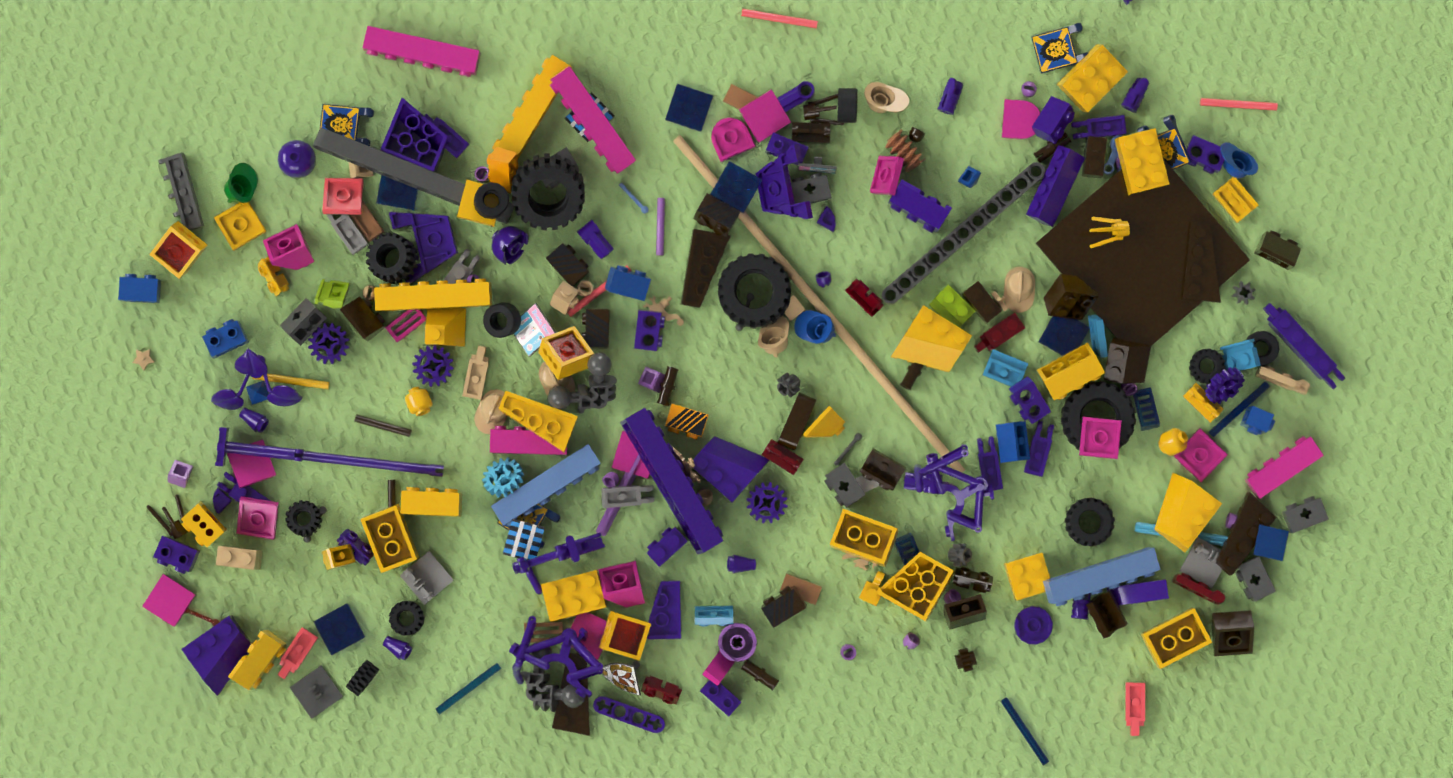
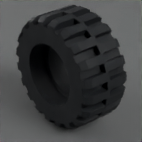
M544 153V157L540 158L539 155H535L532 161L529 159L524 161L523 167L519 166L516 170V175L513 176L511 186L512 204L515 206L517 215H521V220L525 223L529 221L531 227L536 228L540 226L541 230L545 231L549 227H552V230H558V226L566 227L569 220L573 222L577 218V213H581L583 209L582 204L585 202L583 177L579 173L578 167L571 165L569 159L565 158L562 160L561 155L557 154L554 157H550V153ZM553 179L565 186L566 195L558 203L544 205L536 202L530 196V189L540 180Z
M750 253L744 257L741 255L734 262L731 261L728 267L721 273L722 276L718 283V297L723 311L733 322L752 329H756V327L764 328L768 324L777 322V319L784 315L790 303L791 284L787 272L775 259L760 253L759 255ZM752 273L765 276L771 282L773 288L770 301L765 306L757 309L744 306L739 301L736 293L739 281L744 276Z
M1101 381L1085 384L1083 388L1073 391L1066 399L1061 412L1063 433L1067 436L1069 443L1079 450L1082 426L1080 420L1081 412L1088 403L1099 400L1111 405L1116 413V420H1122L1119 449L1125 445L1133 434L1134 425L1136 424L1135 407L1133 408L1132 400L1130 397H1127L1126 392L1117 388L1112 383L1108 384Z

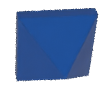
M968 166L958 182L971 188L977 184L981 172Z
M265 381L246 387L252 405L267 400L269 393Z

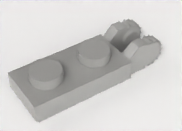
M326 214L332 222L331 225L352 255H355L369 245L348 214H341V217L336 220L333 214Z
M466 249L444 280H447L448 284H456V280H466L474 272L473 269L480 260V257L476 255L469 267L465 266L463 263L470 254V250Z
M654 485L601 488L602 507L613 508L654 502V497H641V492L654 490Z

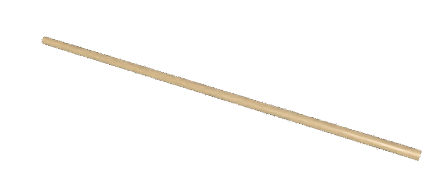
M679 135L674 139L673 142L724 202L740 211L738 218L770 256L783 266L789 278L816 310L831 318L835 332L941 456L949 453L950 451L682 136ZM958 460L949 464L952 469L962 473L965 471Z

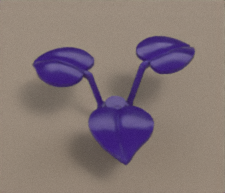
M248 348L235 361V369L242 374H246L239 392L235 393L231 389L220 390L212 396L211 402L227 410L241 408L244 400L239 396L242 395L249 377L260 378L262 375L269 392L267 400L272 404L291 406L300 402L303 397L296 390L285 385L275 386L271 389L267 377L266 359Z

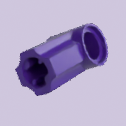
M804 81L777 99L786 113L806 100L812 99L815 95V89L812 83ZM804 86H809L812 89L811 93L807 96L801 93V89Z
M590 220L577 231L584 242L591 246L601 260L614 250L593 220Z
M905 472L903 489L916 490L914 473ZM929 473L923 476L924 493L940 494L932 474Z

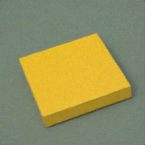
M466 180L457 217L494 227L496 218H484L475 210L474 196L478 188L483 184ZM487 194L484 198V203L487 207L494 208L499 204V199L495 194Z
M240 202L214 217L233 251L267 232L250 202Z

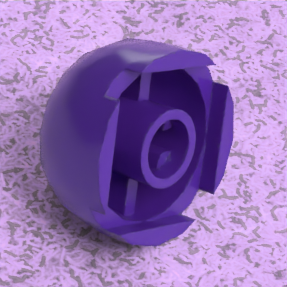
M293 140L281 147L278 152L277 161L279 168L285 175L291 178H303L313 171L316 165V156L309 144L301 140Z
M507 226L497 230L492 236V252L503 264H513L523 254L524 250L521 249L524 244H528L529 236L526 232L514 226Z

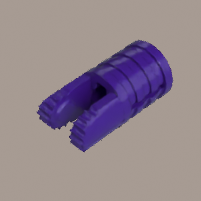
M950 77L937 108L938 111L954 115V110L963 89V83Z
M1147 78L1136 79L1121 104L1123 108L1133 113L1137 112L1149 85Z
M1091 593L1085 594L1083 599L1075 601L1073 599L1071 618L1088 620L1089 612L1086 604L1090 602Z

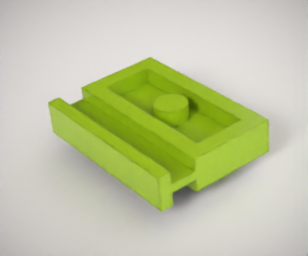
M322 279L315 296V304L320 302L323 303V306H329L330 308H342L350 283L333 280L325 282V279Z
M947 285L929 303V306L935 312L959 328L975 312L950 285Z

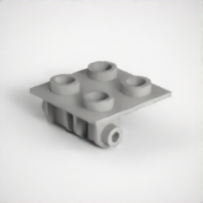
M1197 537L1180 572L1208 585L1212 589L1222 571L1216 564L1221 550Z
M430 551L400 575L424 605L454 581Z

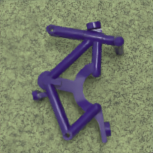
M962 444L959 448L939 459L936 453L928 454L926 456L928 464L922 469L919 464L914 466L917 492L923 491L922 477L930 473L940 494H945L946 491H949L956 498L955 508L953 510L949 509L946 512L948 525L945 526L946 537H950L951 541H955L953 532L954 522L980 533L982 531L984 497L990 496L991 500L994 499L993 486L988 485L986 478L981 476L974 478L947 466L962 457L968 456L969 451L966 444ZM939 471L970 485L960 490L949 482H943ZM976 493L973 519L961 513L964 508V499Z
M601 532L578 540H574L572 536H567L565 544L555 546L556 551L529 560L524 557L516 559L517 562L512 563L515 574L526 573L535 592L542 594L541 585L532 567L556 558L559 561L571 558L573 562H578L580 555L605 547L600 537L602 536Z
M530 616L520 645L515 642L509 649V652L516 656L512 670L517 684L521 685L524 683L520 672L523 661H527L544 670L550 668L549 663L561 662L568 668L569 674L566 676V680L577 688L575 692L582 698H585L586 695L590 698L592 692L582 686L579 681L602 674L603 664L581 643L582 640H587L588 632L581 628L577 638L575 630L567 628L562 632V635L529 646L536 627V618ZM562 643L560 654H548L541 659L530 655V653ZM571 646L585 659L590 667L577 671L574 662L569 658Z

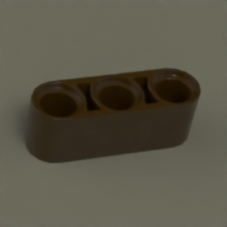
M800 392L798 393L777 442L778 444L792 450L796 449L817 399Z

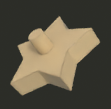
M994 291L991 293L993 299L1000 309L1005 312L1008 309L1003 302L1006 297L1000 298Z
M150 349L144 352L136 350L137 357L132 363L139 364L145 370L148 364L155 361L150 357Z

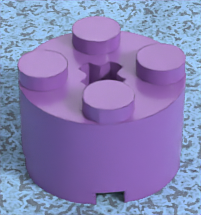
M743 623L729 624L721 631L718 639V646L722 655L728 660L735 662L750 658L755 652L757 645L754 631ZM734 637L736 639H738L739 637L742 638L741 647L738 645L736 647L733 646Z

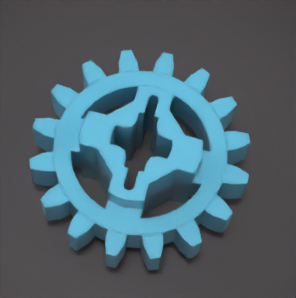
M509 457L505 461L500 458L498 463L493 461L492 467L487 466L489 471L483 472L485 478L482 481L485 484V489L492 496L495 494L498 498L501 494L507 497L508 492L513 494L514 488H520L518 483H523L521 478L524 476L522 467L515 459L511 461Z

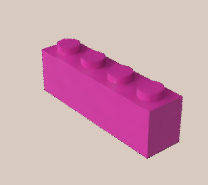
M495 426V429H490V453L567 455V448L564 453L532 431L525 430V427L514 426V430H506V426Z
M1302 436L1295 441L1296 445L1291 449L1289 447L1284 448L1279 452L1280 456L1275 460L1273 458L1268 459L1263 463V468L1260 470L1255 468L1247 474L1248 478L1245 481L1257 499H1261L1324 456L1311 436L1307 438Z

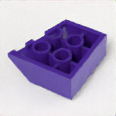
M401 98L380 151L436 173L443 157L448 136L404 98Z
M901 180L896 189L895 196L892 195L888 202L891 204L890 208L898 213L904 212L907 214L906 218L914 223L917 221L922 223V228L926 231L937 233L952 207L948 205L945 208L942 207L938 199L931 196L926 198L922 190Z
M714 436L693 459L695 464L693 469L733 503L769 460Z
M231 615L181 650L202 680L218 696L230 680L228 676L244 655L249 654L247 650L252 643Z

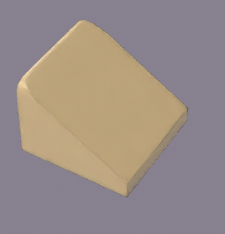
M348 162L350 178L374 176L372 171Z

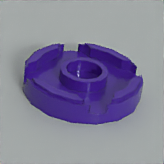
M1030 606L1024 608L1015 618L1014 629L1016 635L1027 644L1036 645L1043 643L1052 632L1053 622L1051 616L1040 607Z

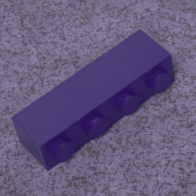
M1058 145L1026 215L1041 224L1053 227L1085 157L1070 148Z

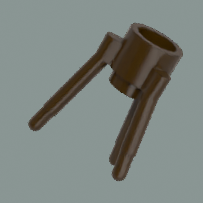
M838 94L803 105L805 120H810V123L844 125V123H839L835 120L816 118L820 117V112L837 109L836 105L819 108V104L838 98Z
M175 495L180 518L184 516L179 496ZM147 505V509L167 530L170 537L173 536L174 539H177L188 533L179 520L174 522L166 507H162V510L170 522L169 526L150 505Z

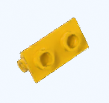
M268 256L259 261L258 271L267 280L270 292L278 297L281 292H286L290 289L288 287L290 284L283 273L276 276L275 273L281 269L279 266L272 265Z
M1197 383L1183 395L1210 423L1223 411V408L1217 402L1213 404L1207 398L1205 390Z

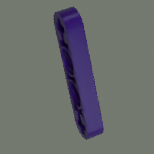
M599 696L593 703L596 712L644 730L659 733L665 727V721L662 717L617 700ZM604 699L606 700L605 704L611 706V702L615 703L611 714L607 713L609 711L607 708L599 710L597 701L601 702ZM617 706L625 708L626 713L624 716H616L615 708ZM636 712L642 713L644 716L643 722L635 723L633 715ZM647 715L651 716L649 719L651 721L659 719L662 727H658L655 730L652 724L648 723V727L643 726L647 721Z

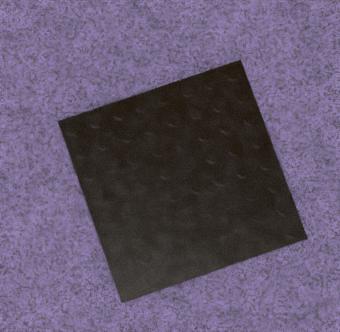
M1164 158L1169 185L1128 195L1121 169L1035 243L1061 274L1078 276L1099 294L1091 309L1098 317L1103 319L1105 326L1116 338L1151 346L1203 302L1182 299L1190 222L1205 223L1211 226L1219 287L1250 261ZM1092 217L1128 221L1130 227L1129 236H1124L1123 240H1116L1098 247H1089L1091 244L1116 236L1112 235V231L1090 232V229L1111 227L1114 224L1094 221L1091 219Z

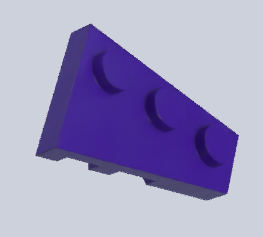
M680 581L660 582L648 621L651 623L647 639H681Z

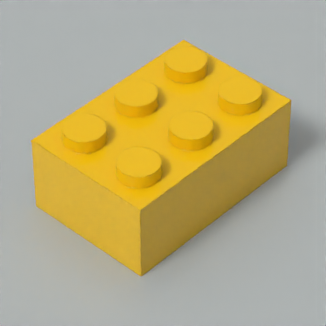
M1096 44L1056 85L1082 112H1089L1128 71L1103 44Z
M1156 128L1114 139L1128 195L1169 185Z
M1088 342L1037 370L1053 400L1065 398L1069 392L1083 388L1086 383L1098 380L1105 373Z
M406 487V491H401L400 514L461 517L462 494L458 493L457 489H445V492H439L437 488H426L424 492L419 491L420 488Z
M399 504L360 519L381 573L419 558L404 516L400 514L401 508Z
M843 509L830 546L831 548L886 567L899 531L898 528Z
M598 570L540 584L550 622L607 608Z
M1190 608L1141 633L1159 669L1212 643L1195 608Z

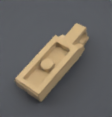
M478 345L477 354H472L471 359H469L462 394L464 397L482 400L489 365V357H485L487 348L485 346Z
M1261 366L1256 372V377L1303 395L1307 394L1310 383L1303 379L1296 381L1293 379V376L1287 373L1279 374L1270 366Z

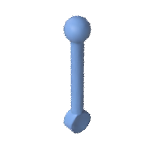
M621 182L619 186L641 208V212L644 214L648 213V207L643 206Z

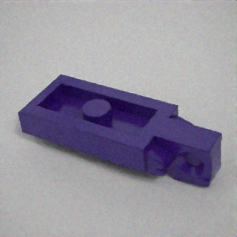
M427 114L424 115L448 136L445 149L457 159L470 144L442 119L436 117L433 120Z

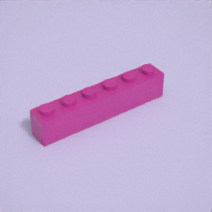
M367 26L362 47L364 51H367L366 54L377 57L378 54L385 55L386 59L396 61V58L404 59V63L415 65V62L422 63V67L433 69L434 66L440 67L441 71L452 73V70L460 72L459 75L465 77L476 75L481 55L479 50Z
M570 66L550 79L552 82L550 87L555 94L560 93L563 97L561 102L567 110L569 108L574 113L572 118L577 125L582 124L585 128V131H583L584 135L589 141L593 140L597 145L594 149L600 157L604 155L607 160L605 164L611 173L615 171L618 174L636 161Z

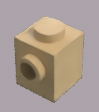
M563 281L554 292L550 306L566 315L579 302L577 298L579 290Z

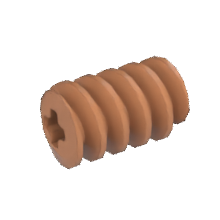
M901 129L887 140L888 143L885 148L889 149L892 147L891 155L897 153V157L904 158L903 166L907 165L905 169L907 173L919 166L925 159L919 160L922 153L915 155L917 147L910 149L912 141L905 142L908 136L901 137L900 135L903 131Z

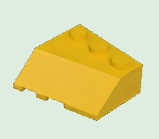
M923 305L891 358H899L910 363H918L933 369L950 372L972 335Z
M1172 473L1154 530L1183 552H1186L1222 503L1193 481Z
M919 552L875 593L927 622L955 571Z
M263 630L258 634L260 639L258 641L255 640L247 650L249 655H244L228 676L247 690L256 689L262 682L261 676L264 673L268 674L274 667L272 662L275 658H280L286 651L284 648L286 643L270 630Z

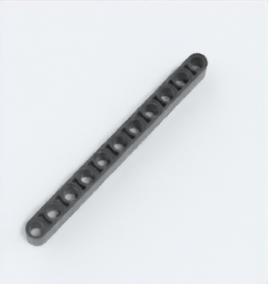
M319 129L313 144L315 149L460 206L465 184L327 129ZM509 202L505 213L496 218V221L508 224L515 206Z
M1038 162L1029 165L887 286L881 295L883 302L893 305L1035 185L1045 174L1044 166ZM1031 168H1039L1041 171L1040 176H1033ZM1024 180L1026 188L1019 189L1016 186V181ZM1009 192L1012 196V199L1010 201H1004L1002 199V193ZM988 205H995L997 212L995 214L989 213L987 211ZM974 217H980L983 220V224L975 226L972 221ZM960 229L967 230L968 237L965 239L960 238L958 231ZM944 242H952L954 245L953 250L946 251L943 247ZM937 254L939 262L931 263L929 255ZM922 266L925 270L924 275H916L914 268ZM901 279H908L910 286L902 288L900 286ZM887 291L895 293L896 298L893 301L886 299L885 293Z

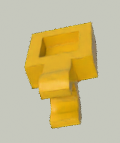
M877 571L872 583L866 581L859 598L877 606L881 596L875 592L881 588L880 584L885 574Z

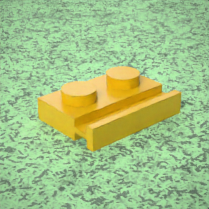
M1232 177L1212 194L1236 223L1259 206L1235 177Z

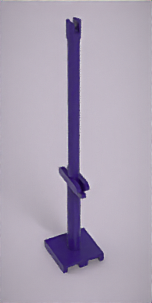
M219 427L220 434L219 442L217 443L218 451L215 466H225L226 453L443 477V473L435 472V470L443 469L444 465H427L304 451V449L229 442V428Z

